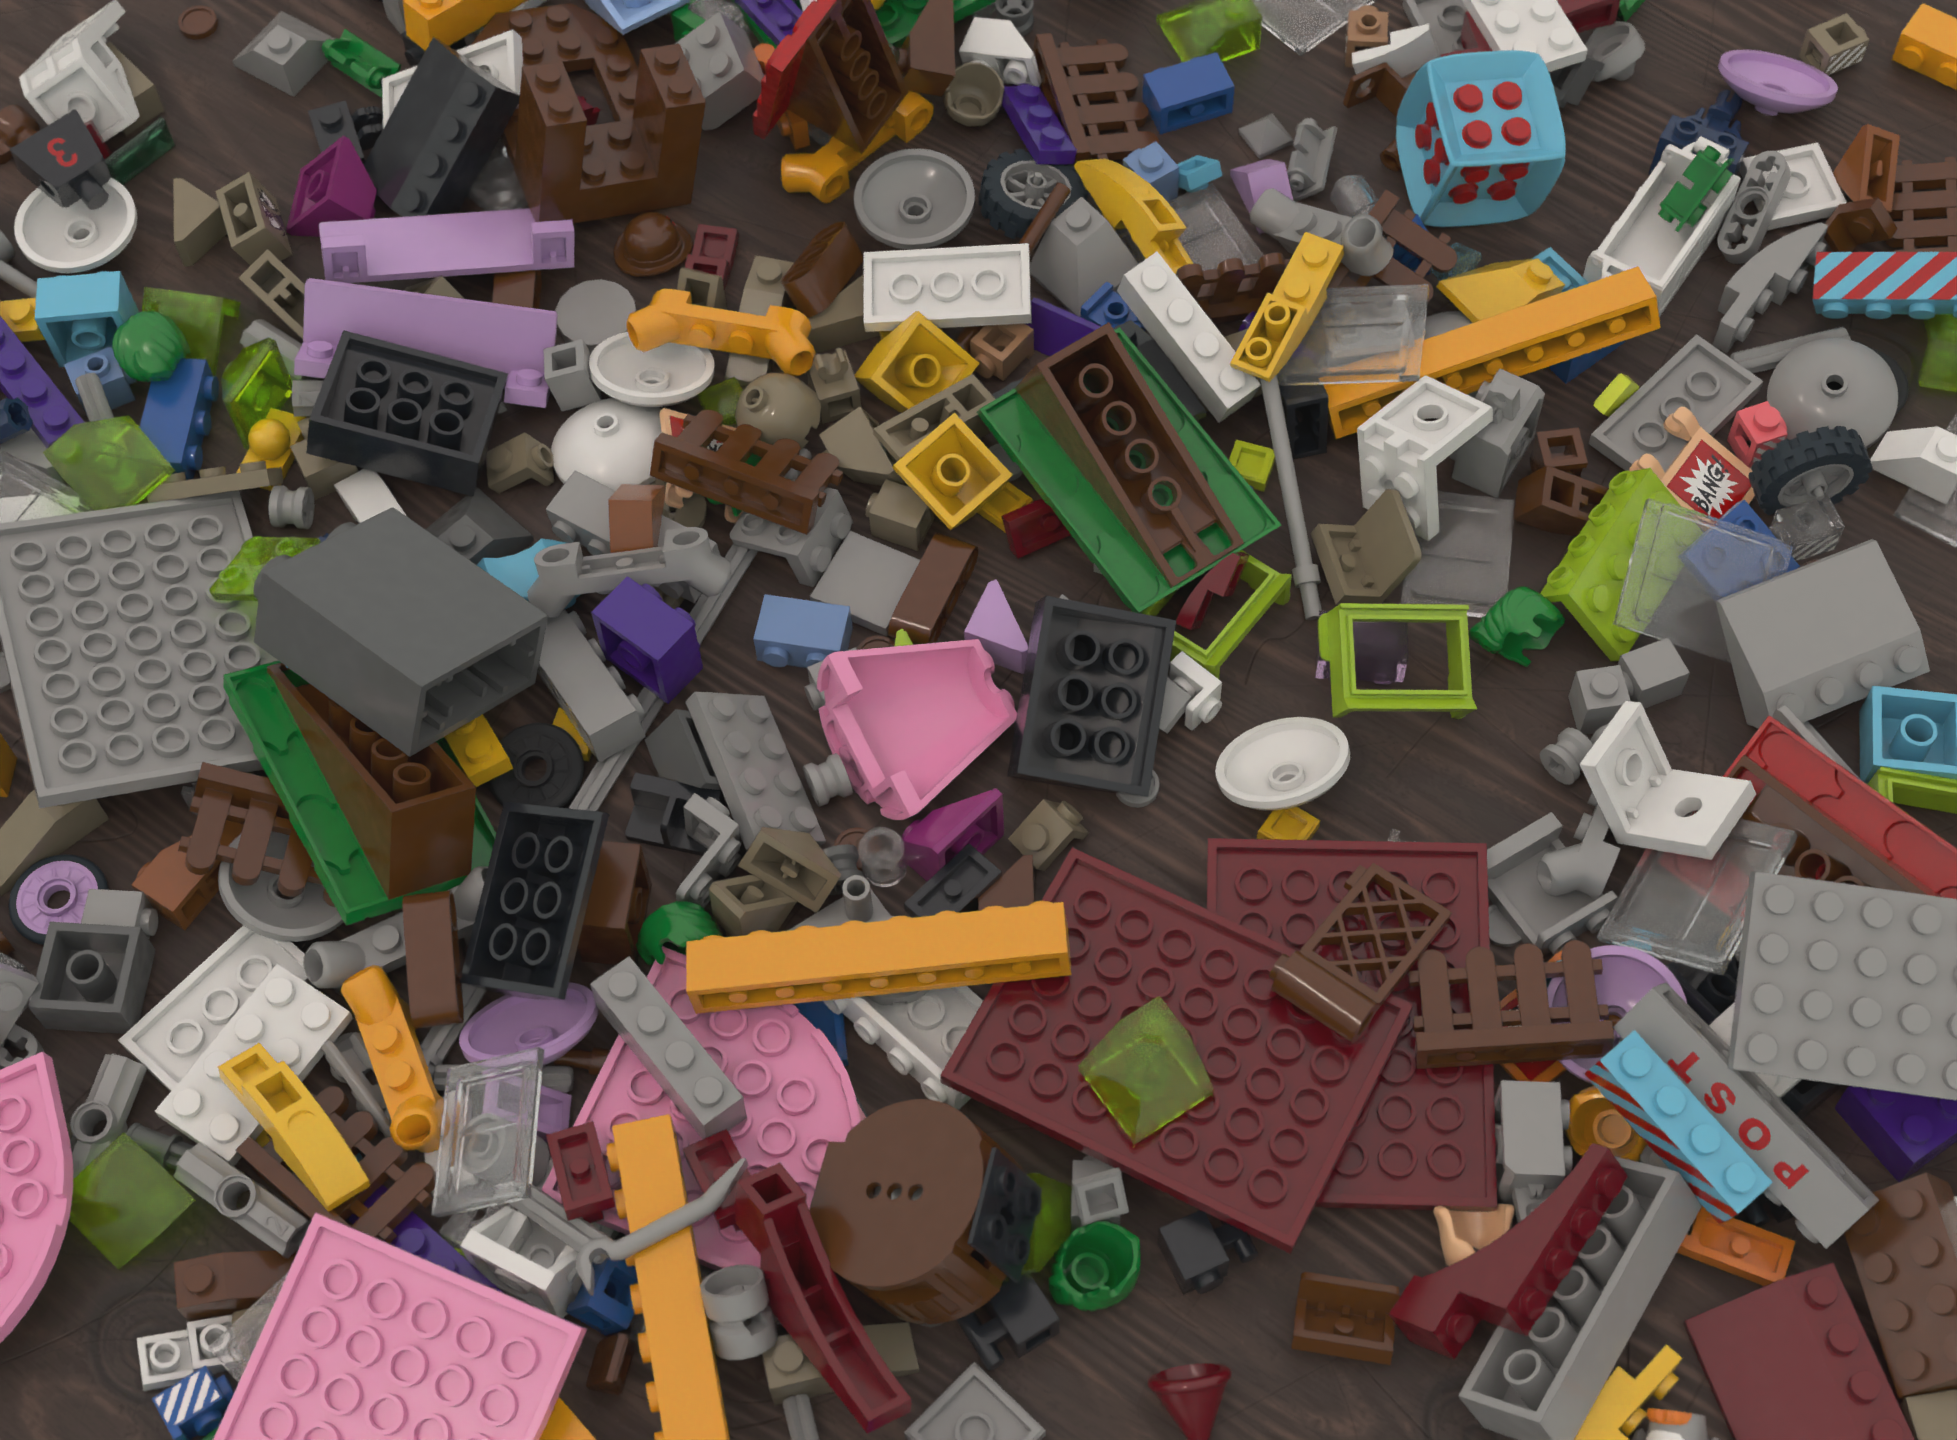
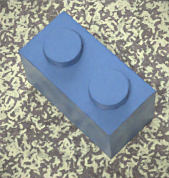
M764 594L753 638L757 661H763L774 667L790 665L807 668L823 661L831 653L847 651L853 630L850 606Z

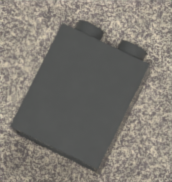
M394 507L357 525L351 522L341 524L329 534L325 541L293 557L279 555L273 558L262 568L256 578L253 591L254 596L258 599L254 643L409 757L535 684L548 615Z

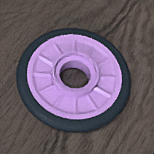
M55 855L38 861L18 878L12 888L8 905L12 924L26 939L44 945L49 922L81 923L89 889L109 890L105 875L96 864L77 855ZM62 890L70 892V899L63 907L59 909L48 908V900L52 894Z

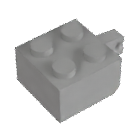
M717 12L675 43L680 44L706 101L702 125L703 130L716 129L759 98L761 94V80L764 74L747 33L722 12Z
M1500 368L1491 383L1487 381L1482 383L1475 399L1492 406L1493 421L1450 455V459L1455 461L1452 474L1453 479L1498 499L1535 436L1545 396L1539 385Z
M1501 1080L1494 1099L1497 1203L1514 1206L1517 1224L1547 1199L1562 1183L1565 1176H1568L1572 1171L1571 1146H1563V1129L1569 1128L1570 1106L1568 1100H1561L1560 1082Z

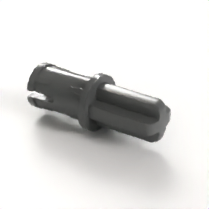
M138 1122L131 1125L123 1140L125 1152L133 1153L159 1163V1168L163 1171H168L171 1168L176 1170V1164L185 1151L194 1147L183 1142L181 1135L173 1134L170 1137L142 1126Z

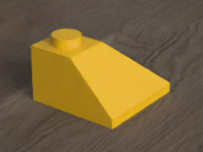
M1535 258L1492 263L1440 280L1437 288L1474 323L1562 292L1565 284L1553 273L1548 265Z
M915 311L876 344L855 373V378L882 402L902 413L970 376L979 365V362L919 311Z
M955 412L892 466L895 472L950 531L980 511L984 505L989 503L1003 490L1013 476Z

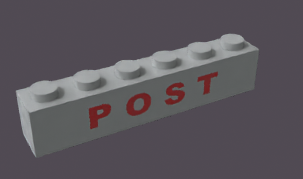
M1666 982L1653 987L1613 1027L1621 1036L1619 1042L1634 1030L1641 1036L1773 1182L1763 1193L1776 1205L1781 1206L1783 1204L1797 1218L1795 1224L1800 1232L1813 1243L1820 1242L1827 1249L1879 1201L1754 1072L1727 1069L1730 1047Z

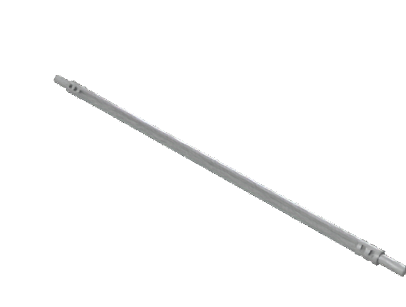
M803 448L800 450V456L811 459L812 454L807 449ZM791 468L785 477L796 480L802 472ZM733 543L724 557L729 560L731 575L726 586L715 596L707 597L701 594L689 613L696 623L695 630L700 645L755 558L758 550L738 546ZM643 687L637 699L646 716L640 720L646 734L665 701ZM642 739L601 762L597 761L570 804L569 809L598 811ZM462 983L463 1023L433 1026L421 1043L420 1047L432 1079L435 1067L443 1063L487 990ZM386 1108L384 1113L391 1124L392 1121L388 1109Z

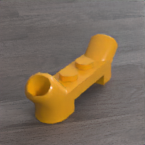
M908 91L907 95L863 154L834 137L815 153L786 154L781 160L783 188L788 193L810 192L823 203L832 202L850 188L848 172L889 139L897 135L907 143L918 135L931 120L934 110L932 103L921 96L919 92Z
M661 289L654 294L649 306L630 313L627 319L626 328L630 340L637 350L644 353L670 342L773 359L785 374L794 377L809 371L814 363L813 358L816 355L814 346L808 340L812 327L809 319L798 310L770 305L766 316L693 305L691 292Z
M371 965L346 979L342 984L340 992L355 1015L392 1121L389 1128L391 1137L396 1145L405 1150H418L424 1153L439 1150L451 1137L453 1131L451 1114L446 1101L437 1093L415 1033L416 1029L412 1024L410 1006L399 996L383 967Z

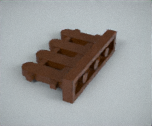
M1051 33L1036 34L1033 53L1041 77L1039 88L1077 150L1074 164L1072 165H1075L1077 161L1121 160L1128 157L1136 149H1143L1155 141L1159 144V138L1156 134L1150 131L1138 132L1137 127L1145 125L1149 110L1141 102H1128L1127 98L1136 94L1139 82L1132 73H1118L1117 69L1124 67L1127 61L1128 50L1125 46L1118 43L1108 44L1106 39H1097L1096 45L1070 47L1069 42H1060L1058 48H1056ZM1104 70L1105 73L1085 76L1079 75V72ZM1114 99L1115 102L1099 105L1089 104V101ZM1124 128L1125 133L1099 134L1101 130Z
M1945 157V162L1912 164V160H1902V165H1897L1894 186V191H1902V193H1894L1892 212L1889 215L1892 219H1903V221L1894 222L1898 229L1890 240H1884V242L1890 247H1903V250L1891 252H1957L1956 157ZM1946 188V190L1913 192V190ZM1947 216V218L1914 220V218ZM1948 244V247L1914 249V246Z
M1387 189L1368 215L1373 216L1379 221L1382 227V234L1387 237L1386 240L1393 247L1396 244L1422 262L1417 270L1413 272L1392 257L1383 270L1371 276L1360 275L1356 282L1348 277L1351 271L1340 262L1326 288L1327 298L1307 332L1316 337L1312 345L1320 351L1326 344L1322 311L1331 299L1340 305L1361 306L1375 304L1381 299L1365 289L1373 277L1398 294L1395 301H1404L1405 304L1408 301L1418 307L1425 306L1431 301L1434 293L1432 285L1424 279L1430 268L1440 273H1447L1454 268L1457 262L1455 250L1447 245L1451 237L1442 233L1439 238H1436L1412 221L1416 216L1414 212L1407 209L1404 214H1401L1395 210L1400 198Z
M1276 252L1260 257L1258 263L1243 265L1242 259L1231 258L1220 262L1217 269L1202 270L1200 264L1184 265L1177 270L1175 275L1213 324L1244 320L1253 311L1257 313L1267 292L1273 293L1290 259L1284 260L1283 254Z
M703 410L696 416L688 414L683 421V428L685 429L678 437L662 432L654 440L650 476L805 535L814 527L817 506L822 507L825 503L827 493H824V490L830 483L838 486L843 477V471L838 470L839 459L829 453H819L812 460L799 455V443L787 438L777 440L774 445L760 441L761 430L753 427L751 424H742L734 431L722 427L723 416L714 410ZM714 439L723 442L716 452L707 449ZM752 454L763 457L756 466L745 463ZM791 468L802 472L795 481L784 478Z
M202 762L195 794L189 810L190 812L198 813L192 837L182 836L178 851L187 853L185 859L186 868L193 874L204 875L212 870L215 860L233 864L232 878L242 886L255 884L259 879L261 871L279 875L277 882L279 891L289 897L300 895L304 891L307 882L323 885L314 867H311L312 859L289 820V813L269 778ZM226 820L244 824L237 849L219 845ZM271 831L289 835L283 860L265 856ZM324 888V901L328 905L335 907L327 891Z
M1573 940L1566 943L1562 949L1561 961L1544 962L1540 948L1534 944L1525 943L1516 948L1513 965L1495 966L1494 955L1488 948L1474 947L1466 955V968L1447 969L1446 958L1441 952L1427 950L1418 958V971H1409L1410 987L1419 986L1422 1008V1016H1413L1414 1032H1419L1416 1033L1415 1044L1417 1069L1600 1058L1613 1049L1614 1031L1612 1020H1608V1004H1598L1594 975H1602L1603 973L1602 959H1592L1589 946L1582 941ZM1564 977L1567 1007L1549 1008L1546 978ZM1515 980L1519 1010L1501 1011L1497 981ZM1467 983L1470 1013L1452 1014L1449 984Z
M337 1086L327 1087L317 1096L312 1092L310 1093L329 1117L353 1155L356 1156L360 1152L365 1156L359 1164L369 1179L370 1186L328 1212L294 1172L291 1174L287 1170L289 1166L275 1151L273 1139L269 1134L266 1136L271 1141L263 1148L249 1136L236 1149V1152L257 1176L308 1220L312 1221L315 1213L350 1226L345 1221L354 1214L358 1220L350 1227L389 1244L397 1237L393 1230L419 1204L426 1208L434 1200L430 1193L438 1184L437 1173L426 1162L416 1163L406 1172L399 1168L406 1161L408 1150L396 1145L391 1136L381 1140L375 1147L370 1143L378 1132V1124L369 1112H356L344 1121L341 1116L348 1109L349 1099L342 1089ZM388 1178L393 1180L395 1183L369 1209L363 1205Z

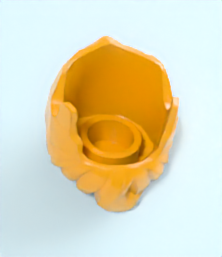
M1595 1086L1581 1090L1579 1094L1573 1095L1569 1101V1128L1564 1129L1574 1150L1583 1157L1591 1144L1595 1143L1608 1147L1616 1157L1639 1162L1640 1155L1648 1144Z

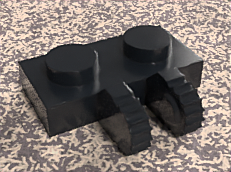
M344 100L308 111L321 153L339 138L345 136L351 140L364 165L365 158L362 151L373 148L383 130V124H381L383 123V112L381 108L373 105L367 108H359L351 116L347 102Z

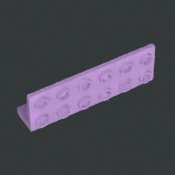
M530 208L319 223L325 280L361 283L574 267V227L572 220L535 222Z
M309 278L305 283L303 344L294 359V375L325 379L343 330L508 373L504 403L546 408L551 390L544 376L543 349L553 347L556 344L558 314L555 311Z

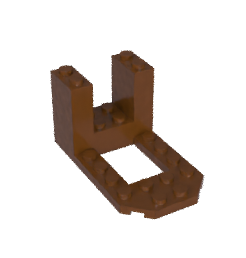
M572 3L496 13L471 45L510 30H514L522 37L523 67L521 71L519 108H516L501 135V139L535 222L572 220L573 223L691 204L706 101L680 44L641 49L638 68L624 36L602 17ZM593 69L615 122L586 126L587 119L567 72Z

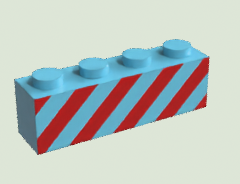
M1816 252L1812 298L1816 314H1822L1824 317L1833 319L1845 318L1848 314H1865L1873 319H1885L1890 317L1891 314H1909L1910 317L1915 319H1930L1935 314H1953V317L1957 318V252Z
M1635 1030L1584 1073L1670 1170L1678 1171L1697 1200L1719 1225L1738 1215L1773 1183Z

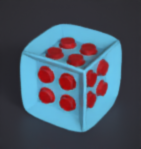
M1520 50L1472 52L1443 56L1428 61L1415 74L1398 110L1396 141L1401 169L1413 212L1418 214L1424 225L1432 227H1461L1503 223L1526 217L1542 205L1562 172L1566 151L1562 118L1549 71L1542 57L1537 53Z

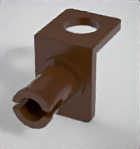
M1384 62L1358 73L1350 79L1343 105L1346 108H1350L1377 97L1397 118L1402 99L1417 71L1401 78ZM1371 79L1367 88L1361 93L1356 94L1361 84Z

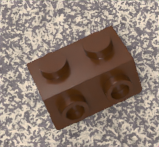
M1302 1272L1295 1306L1291 1349L1391 1365L1395 1323L1388 1314L1397 1300H1399V1287L1325 1274Z

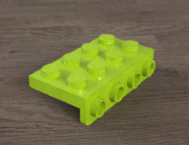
M1651 468L1622 471L1610 481L1608 491L1601 502L1591 510L1588 516L1589 520L1580 534L1570 542L1568 552L1558 567L1549 574L1547 584L1541 591V594L1551 602L1561 601L1610 661H1619L1622 654L1630 651L1684 566L1677 556L1703 534Z

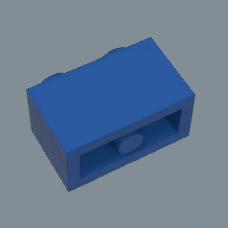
M1217 52L1143 74L1142 101L1148 107L1149 114L1161 135L1232 113L1235 86Z

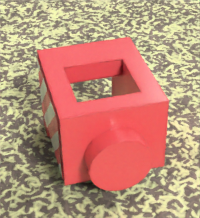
M1768 401L1736 412L1727 441L1737 458L1751 469L1755 461L1762 459L1761 455L1768 449L1774 450L1777 448V443L1786 439L1788 435L1787 427L1780 412L1770 406ZM1748 440L1751 441L1750 447L1748 446V444H1747V442H1746V441H1748Z

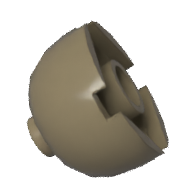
M780 372L760 375L751 381L742 391L736 404L735 419L738 426L751 424L753 427L760 429L762 432L760 441L774 445L779 439H792L799 443L801 450L809 442L805 439V436L809 433L811 426L817 429L820 422L821 404L817 393L799 378Z

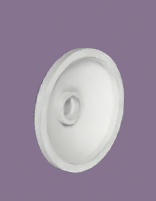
M110 178L106 184L102 185L109 194L107 202L96 210H90L81 199L69 207H61L37 188L25 199L16 215L14 225L16 241L22 253L29 261L48 271L78 273L99 267L116 257L127 246L135 232L137 210L130 193L121 183Z
M628 332L614 335L602 341L594 348L589 358L590 377L600 390L620 402L642 407L671 406L692 399L709 386L713 380L715 369L713 355L707 348L669 342L644 353L635 348Z
M608 398L591 403L575 412L562 424L552 442L553 467L558 478L565 484L576 470L615 491L621 484L649 485L655 481V478L650 476L654 440L662 433L659 416L661 409L659 407L630 405L614 398Z
M1309 717L1278 719L1258 725L1235 738L1218 758L1215 770L1216 778L1222 793L1231 801L1242 806L1269 811L1293 808L1320 797L1337 783L1349 765L1350 748L1344 733L1327 721Z

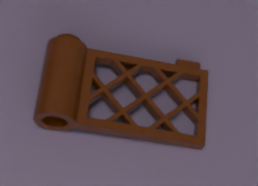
M1372 863L1368 869L1361 865L1358 866L1345 882L1344 888L1349 891L1300 951H1295L1290 957L1283 953L1269 973V978L1274 980L1271 988L1272 991L1352 1043L1356 1042L1362 1035L1376 1011L1447 924L1452 914L1448 909L1375 863ZM1374 881L1390 892L1392 901L1370 902L1367 888ZM1421 911L1434 919L1430 926L1410 927L1406 912ZM1396 912L1400 928L1378 929L1374 914ZM1364 914L1368 930L1345 931L1342 919L1344 916ZM1404 940L1407 950L1406 956L1386 957L1381 941ZM1372 942L1376 958L1353 960L1349 943ZM1339 944L1343 960L1327 961L1315 953V951L1321 945ZM1379 970L1383 982L1382 986L1375 992L1359 981L1357 971Z

